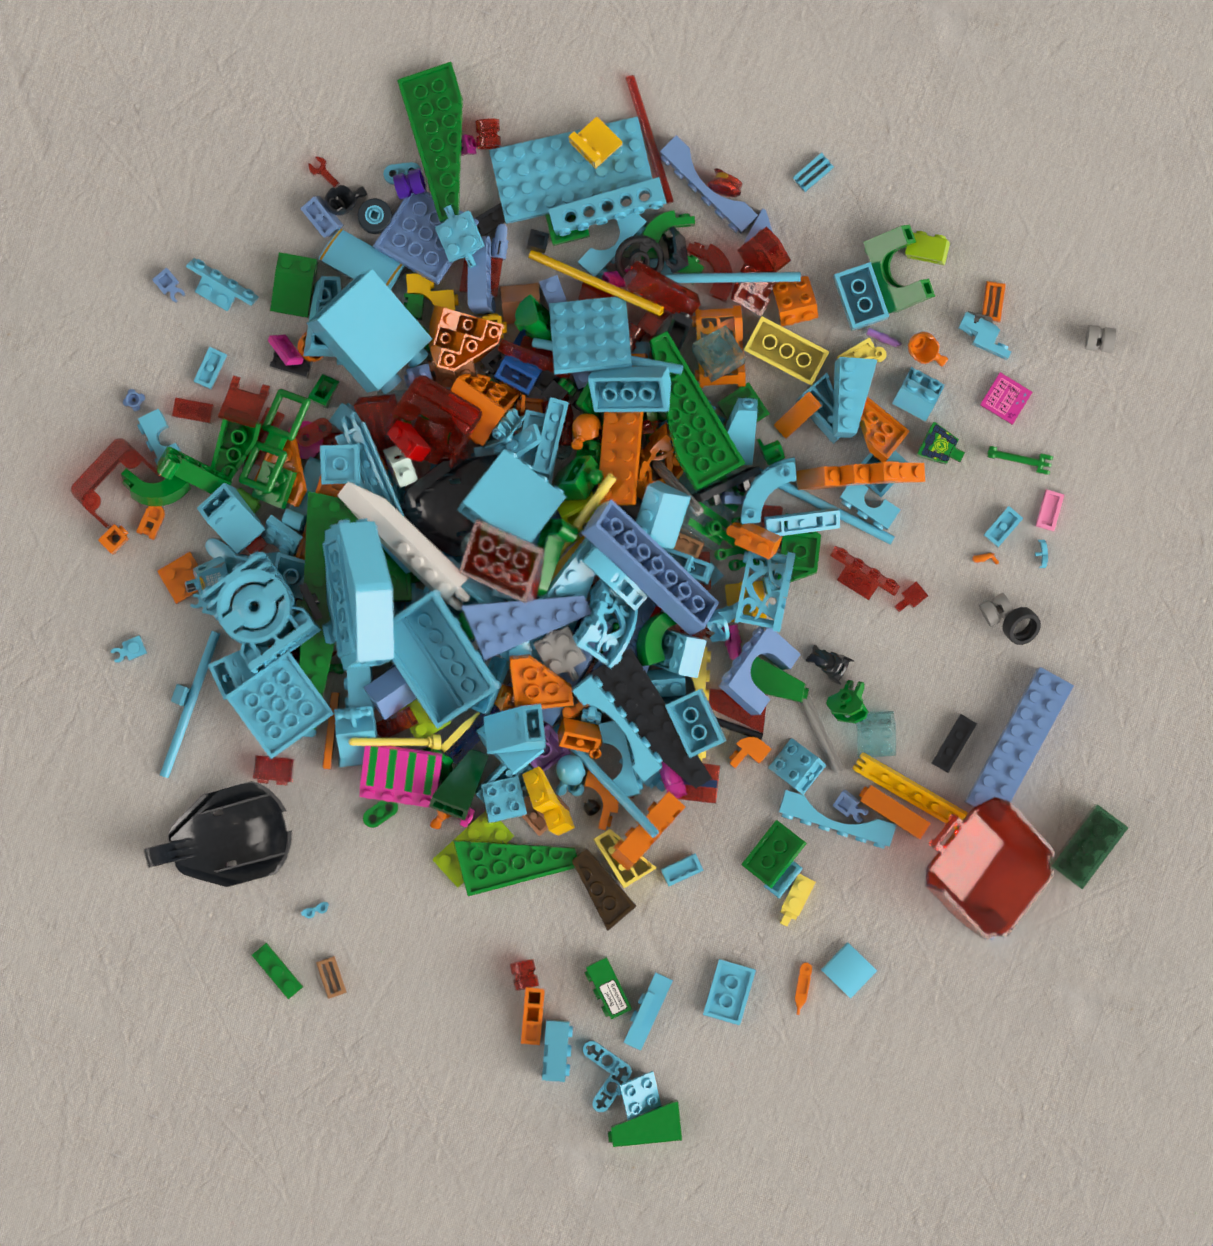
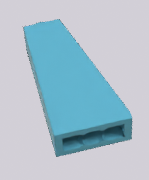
M738 398L724 427L745 461L744 465H753L757 399Z

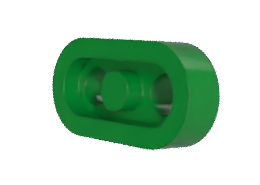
M381 800L364 813V824L370 828L378 827L397 813L398 803ZM390 803L392 805L391 811L386 810V804ZM370 815H376L377 819L375 822L370 821Z

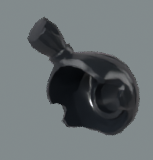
M339 185L336 188L332 187L325 195V206L332 214L342 216L349 213L355 207L358 198L365 197L368 194L364 186L359 187L356 191H352L345 185Z

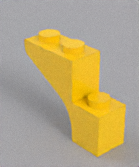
M418 273L406 274L408 294L424 295L434 306L437 305L456 311L455 306H459L458 294H454L453 289L431 291V289H434L432 281Z
M538 766L522 774L533 809L543 813L548 830L559 836L574 829L570 812L559 802L542 768Z

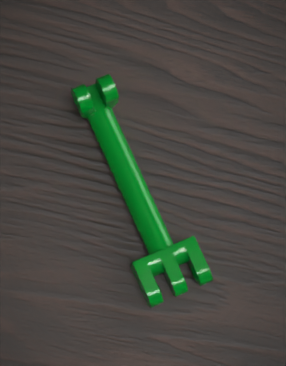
M989 446L987 458H999L1036 466V473L1050 475V471L1043 470V467L1051 468L1052 464L1045 462V459L1053 460L1051 455L1040 454L1039 459L998 451L997 447Z

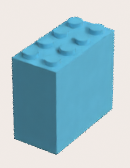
M504 449L457 510L481 529L483 521L489 523L488 535L497 542L499 530L506 531L505 548L513 554L515 553L516 536L523 539V553L566 496L563 495L564 492L559 487L550 485L545 476L538 475L532 471V466L518 460V456L513 451Z

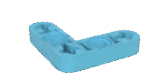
M590 1040L583 1046L584 1055L610 1073L593 1099V1108L598 1112H604L618 1095L617 1092H608L606 1088L609 1082H615L617 1086L620 1085V1082L612 1078V1076L615 1075L617 1077L619 1075V1067H627L628 1075L623 1074L620 1078L623 1081L622 1084H624L630 1078L632 1069L629 1064L602 1045ZM594 1044L597 1052H600V1049L604 1051L599 1056L598 1061L594 1059L597 1057L595 1053H587L588 1049L586 1047L588 1045L592 1046ZM605 1055H610L613 1059L612 1064L609 1066H605L602 1063V1057ZM604 1091L608 1096H611L612 1098L611 1100H609V1098L607 1097L604 1102L606 1106H601L600 1108H598V1103L596 1102V1100H601L604 1097V1095L601 1094V1092Z

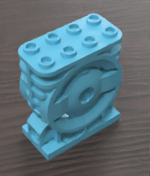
M254 552L244 564L243 562L237 564L233 568L234 571L229 575H222L217 580L218 583L213 586L209 585L202 590L201 599L207 604L208 609L212 611L215 619L219 621L226 633L236 642L242 644L240 654L246 661L249 669L256 674L289 651L291 653L321 631L308 611L302 607H297L293 592L283 579L281 573L276 569V566L271 562L269 556L264 552ZM269 580H273V582L267 585L266 587L260 585H249L240 590L233 600V611L229 613L232 596L238 588L250 582H260L266 584ZM283 597H285V599H283V600L279 603L278 614H277L275 620L273 621V623H272L270 626H268L267 628H265V629H263V630H260V631H254V632H252V631L242 630V631L236 633V631H238V630H239L240 628H242L243 626H245V627H247V628H250V629H260V628H263V627L267 626L268 624H270V623L272 622V620L274 619V617H275V615H276V612H277V602H278L280 599H282ZM254 603H259V609L256 612H252L251 606ZM294 626L296 628V631H293L289 634V632ZM273 645L271 648H269V649H268L267 651H265V652H263V651L261 650V648H260V647H268V646Z

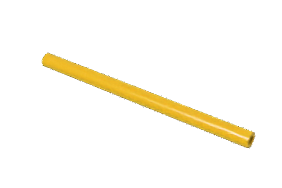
M533 250L529 253V258L654 314L661 316L664 311L663 306Z

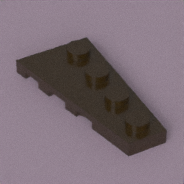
M587 848L572 859L607 931L637 907Z

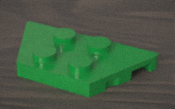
M818 532L782 536L780 554L796 553L790 583L817 574L821 534Z

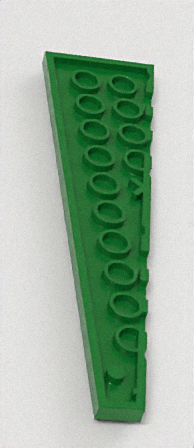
M308 491L304 583L306 582L311 594H316L320 602L317 606L322 618L319 620L314 619L303 597L302 608L308 611L321 631L301 645L300 667L323 697L335 642L332 644L325 642L322 625L331 621L326 596V563L323 549L325 531L330 529L331 525L338 524V521L350 520V523L358 519L340 498Z

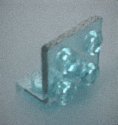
M893 711L870 712L866 719L856 723L858 758H860L862 752L871 757L896 755V722Z

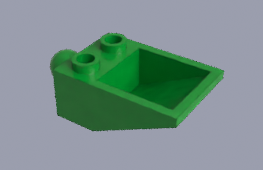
M592 455L577 456L558 471L551 485L559 487L564 492L563 495L566 498L563 501L584 500L590 496L595 484H600L604 480V474L599 470L600 466Z

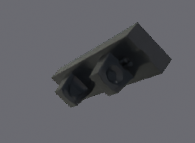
M759 466L748 467L692 494V496L698 502L707 500L709 506H717L722 503L720 493L734 486H737L739 492H746L751 488L749 479L762 472Z

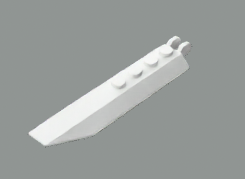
M348 481L337 496L357 519L375 521L376 526L378 525L377 531L380 542L431 591L439 590L442 594L441 598L446 605L449 603L456 610H461L463 605L454 595L456 594L463 602L469 600L468 593L461 588V585L468 580V577L389 501Z

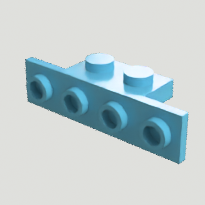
M193 258L186 265L188 269L202 276L195 293L226 311L230 310L236 297L250 306L259 299V296L252 290L244 288L237 281L225 277L219 270L210 268L202 260Z
M655 972L646 994L642 993L638 1003L641 1005L638 1012L634 1010L630 1021L633 1023L623 1043L640 1051L642 1050L673 980Z

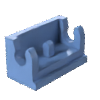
M314 196L300 208L324 238L332 236L335 230L344 226L336 215L327 210L325 201L321 196Z

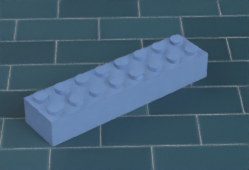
M612 499L597 507L582 534L690 636L703 630L717 608L719 601Z
M1041 667L1036 669L964 801L965 803L1001 821L1074 685Z

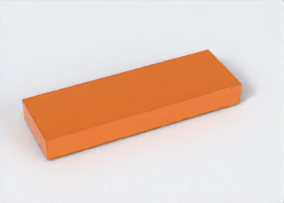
M809 391L774 426L787 439L822 405Z

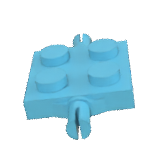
M447 206L444 210L448 219L435 227L449 262L452 263L458 259L465 258L469 268H473V266H476L472 255L477 250L485 247L470 211L455 215L452 206Z

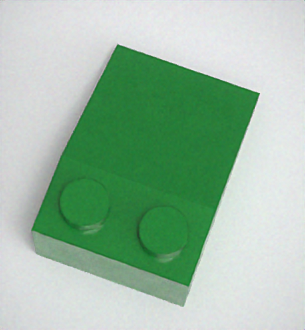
M279 252L273 284L271 312L308 318L318 267L317 259Z

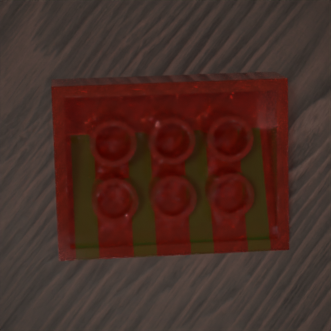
M476 519L458 573L523 603H528L536 599L541 584L545 549L480 519Z

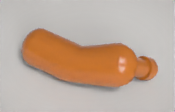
M992 552L974 555L972 558L974 563L985 562L989 558L996 565L999 563L994 556L995 553Z

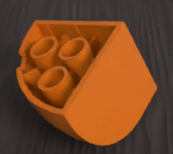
M469 373L463 374L456 379L449 395L450 413L458 428L469 436L474 443L483 446L492 436L493 429L506 412L513 408L522 393L501 381L500 383L490 381L491 378L489 376L477 374L476 377H472Z

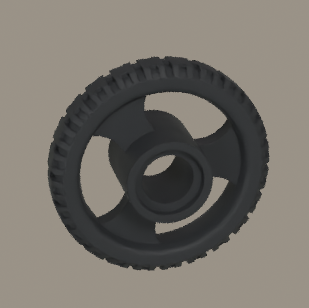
M634 235L625 239L615 253L617 272L625 281L632 284L643 285L652 282L660 275L664 266V253L661 246L654 239L645 235ZM639 242L640 248L633 250L630 257L622 256L624 250L629 245ZM652 247L658 256L656 268L649 265L650 260L647 251ZM637 256L645 258L641 264L635 263L634 260ZM632 266L636 271H644V277H633L625 271V268Z

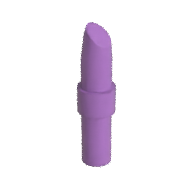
M869 328L866 335L878 339L884 344L887 343L894 347L902 345L898 340L872 328Z

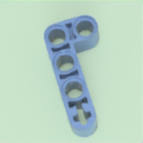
M481 236L485 247L477 250L472 255L476 266H473V268L468 266V306L476 315L493 314L496 311L495 298L491 294V241L489 236Z

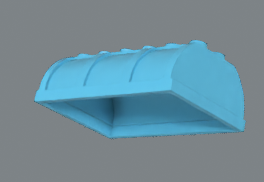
M434 590L393 617L395 652L392 661L438 729L499 689L501 684L498 680H495L482 660L483 656L479 650L476 651L460 627V621L458 618L455 619L441 598L442 594L440 591Z

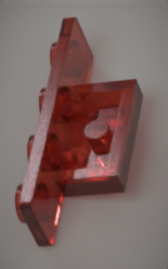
M524 335L520 346L501 339L498 351H501L504 355L513 356L523 363H530L541 370L555 373L553 351L532 347L533 338ZM571 373L556 375L561 378H569Z
M834 547L830 556L845 565L837 578L838 582L867 600H870L878 586L893 596L897 594L900 586L895 580L885 577L876 568L869 567L860 558L853 557L844 548Z

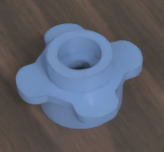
M129 389L126 398L123 400V405L130 406L134 411H139L142 401L145 400V395L138 394L134 389Z

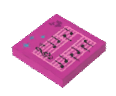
M1000 372L980 406L1013 425L1033 392Z

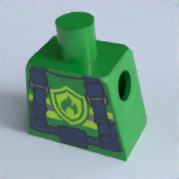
M933 422L916 456L946 465L950 458L961 462L965 452L955 448L959 441L958 438L936 422Z

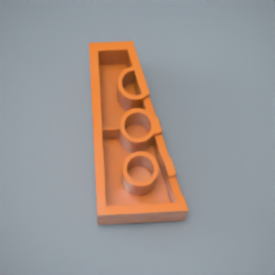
M668 791L658 803L654 801L647 808L649 813L646 817L659 830V833L652 838L636 821L638 824L636 828L631 827L624 834L627 838L624 841L620 839L613 847L615 851L611 856L629 871L686 806Z

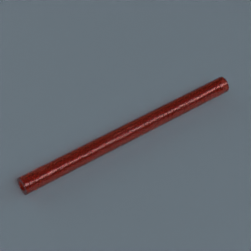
M631 75L625 79L656 177L660 178L666 203L671 204L674 202L635 75Z

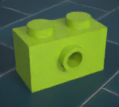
M923 231L913 233L916 243L907 246L905 252L907 258L945 266L950 246L948 239L939 234L928 236Z

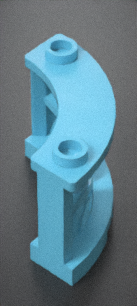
M795 457L775 462L755 477L750 485L751 488L745 495L746 498L741 514L742 524L759 523L761 521L762 507L768 496L779 486L796 481Z
M745 551L743 563H746L739 603L734 604L732 615L736 616L735 623L743 622L773 628L772 631L780 632L796 553L788 552L787 555L776 553L772 558L766 559L751 551ZM753 559L759 560L760 564L758 566L754 565ZM762 561H767L768 566L764 567V563ZM750 567L754 573L747 579ZM772 571H775V575L780 574L781 578L779 580L774 579ZM768 573L771 583L781 588V590L767 594L763 601H761L752 584L759 577ZM746 587L750 597L743 600ZM770 598H774L776 600V604L771 605L769 602L767 607L765 605L766 602ZM744 606H751L749 613L753 612L757 606L759 611L756 617L744 615ZM763 612L765 615H767L768 617H770V618H772V619H774V620H769V619H764V618H759V617L761 616V613Z
M599 579L589 591L591 596L589 606L592 609L591 614L585 617L581 626L573 635V639L578 647L586 650L609 668H612L620 662L622 654L632 637L637 622L638 608L636 611L633 610L603 580ZM614 611L620 629L614 633L606 634L607 623L603 616ZM596 642L594 648H592L587 643ZM602 644L603 651H608V647L611 646V650L606 656L599 652Z

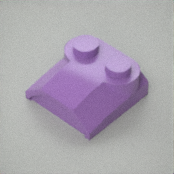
M544 723V752L530 762L534 768L541 767L543 772L556 764L563 756L571 754L568 748L559 746L558 735L548 723Z

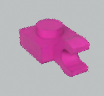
M469 808L465 820L459 819L461 820L460 825L467 828L473 818L474 809Z

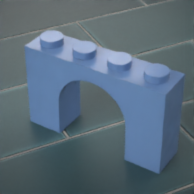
M759 626L753 631L752 638L743 646L742 653L734 659L731 669L723 675L722 682L719 685L724 692L750 715H760L770 701V698L757 688L752 681L750 670L754 659L762 654L770 659L779 669L787 670L793 667L801 655L776 631H772L773 628Z

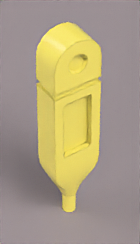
M477 712L466 720L441 745L440 749L445 753L471 727L480 713Z

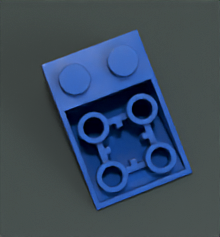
M523 329L517 335L494 378L529 397L553 351L532 347V341L528 339L525 333L526 330Z

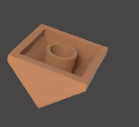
M538 283L500 287L504 322H507V325L515 324L516 309L525 297L531 294L540 302Z

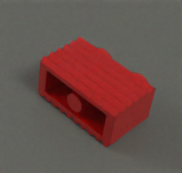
M398 420L387 432V436L391 438V441L395 443L405 458L422 462L431 451L430 446L409 423Z

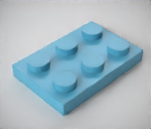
M719 959L703 1015L740 1026L756 969Z

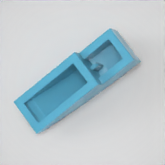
M662 547L695 580L708 585L714 570V566L711 563L696 559L691 555L671 548Z

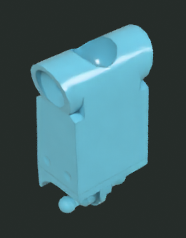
M373 705L335 709L336 738L339 748L338 767L363 765L365 746H351L349 739L378 738Z

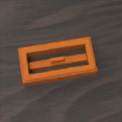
M987 281L982 315L986 316L990 286H993L989 317H992L993 321L1000 322L1006 284ZM997 287H1001L997 317H993Z

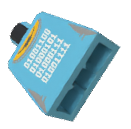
M218 556L193 569L195 579L186 581L185 586L188 593L198 590L201 596L204 588L218 583L217 580L222 575H228L224 559Z

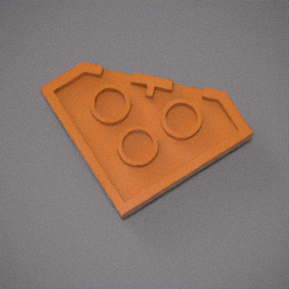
M867 397L859 424L869 452L881 462H886L910 431Z
M295 438L293 441L287 440L283 450L287 452V458L283 467L297 473L288 503L294 507H299L307 492L297 439ZM267 453L264 460L275 464L278 456ZM261 466L254 478V481H257Z
M529 654L510 656L515 708L541 704L542 709L574 705L570 683Z

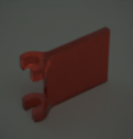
M233 375L218 418L255 428L263 406L268 399L270 386L263 384L260 394L239 389L241 377Z

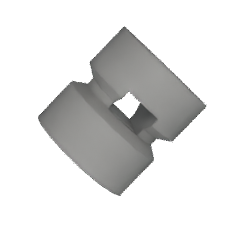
M1089 325L1086 333L1085 349L1096 351L1100 348L1101 352L1112 353L1116 340V328L1105 327L1102 330L1100 326Z
M1004 593L994 597L992 602L988 600L979 605L990 627L1000 623L1001 618L1005 619L1013 610ZM997 605L999 606V608H1000V610H1001V612H999V613H998V611H997V609H996V607H995V606H997Z

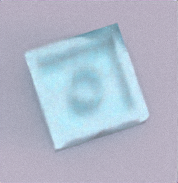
M726 325L694 342L692 346L693 354L711 382L745 364L746 356Z

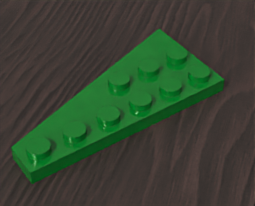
M453 840L468 897L575 868L572 859L577 856L574 847Z

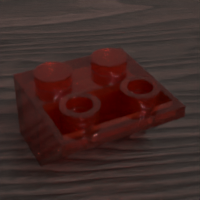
M767 226L737 250L750 273H755L756 270L758 272H778L791 261L779 238Z

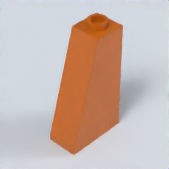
M869 785L868 788L864 786L859 794L861 797L860 802L917 839L922 838L931 824L872 785Z

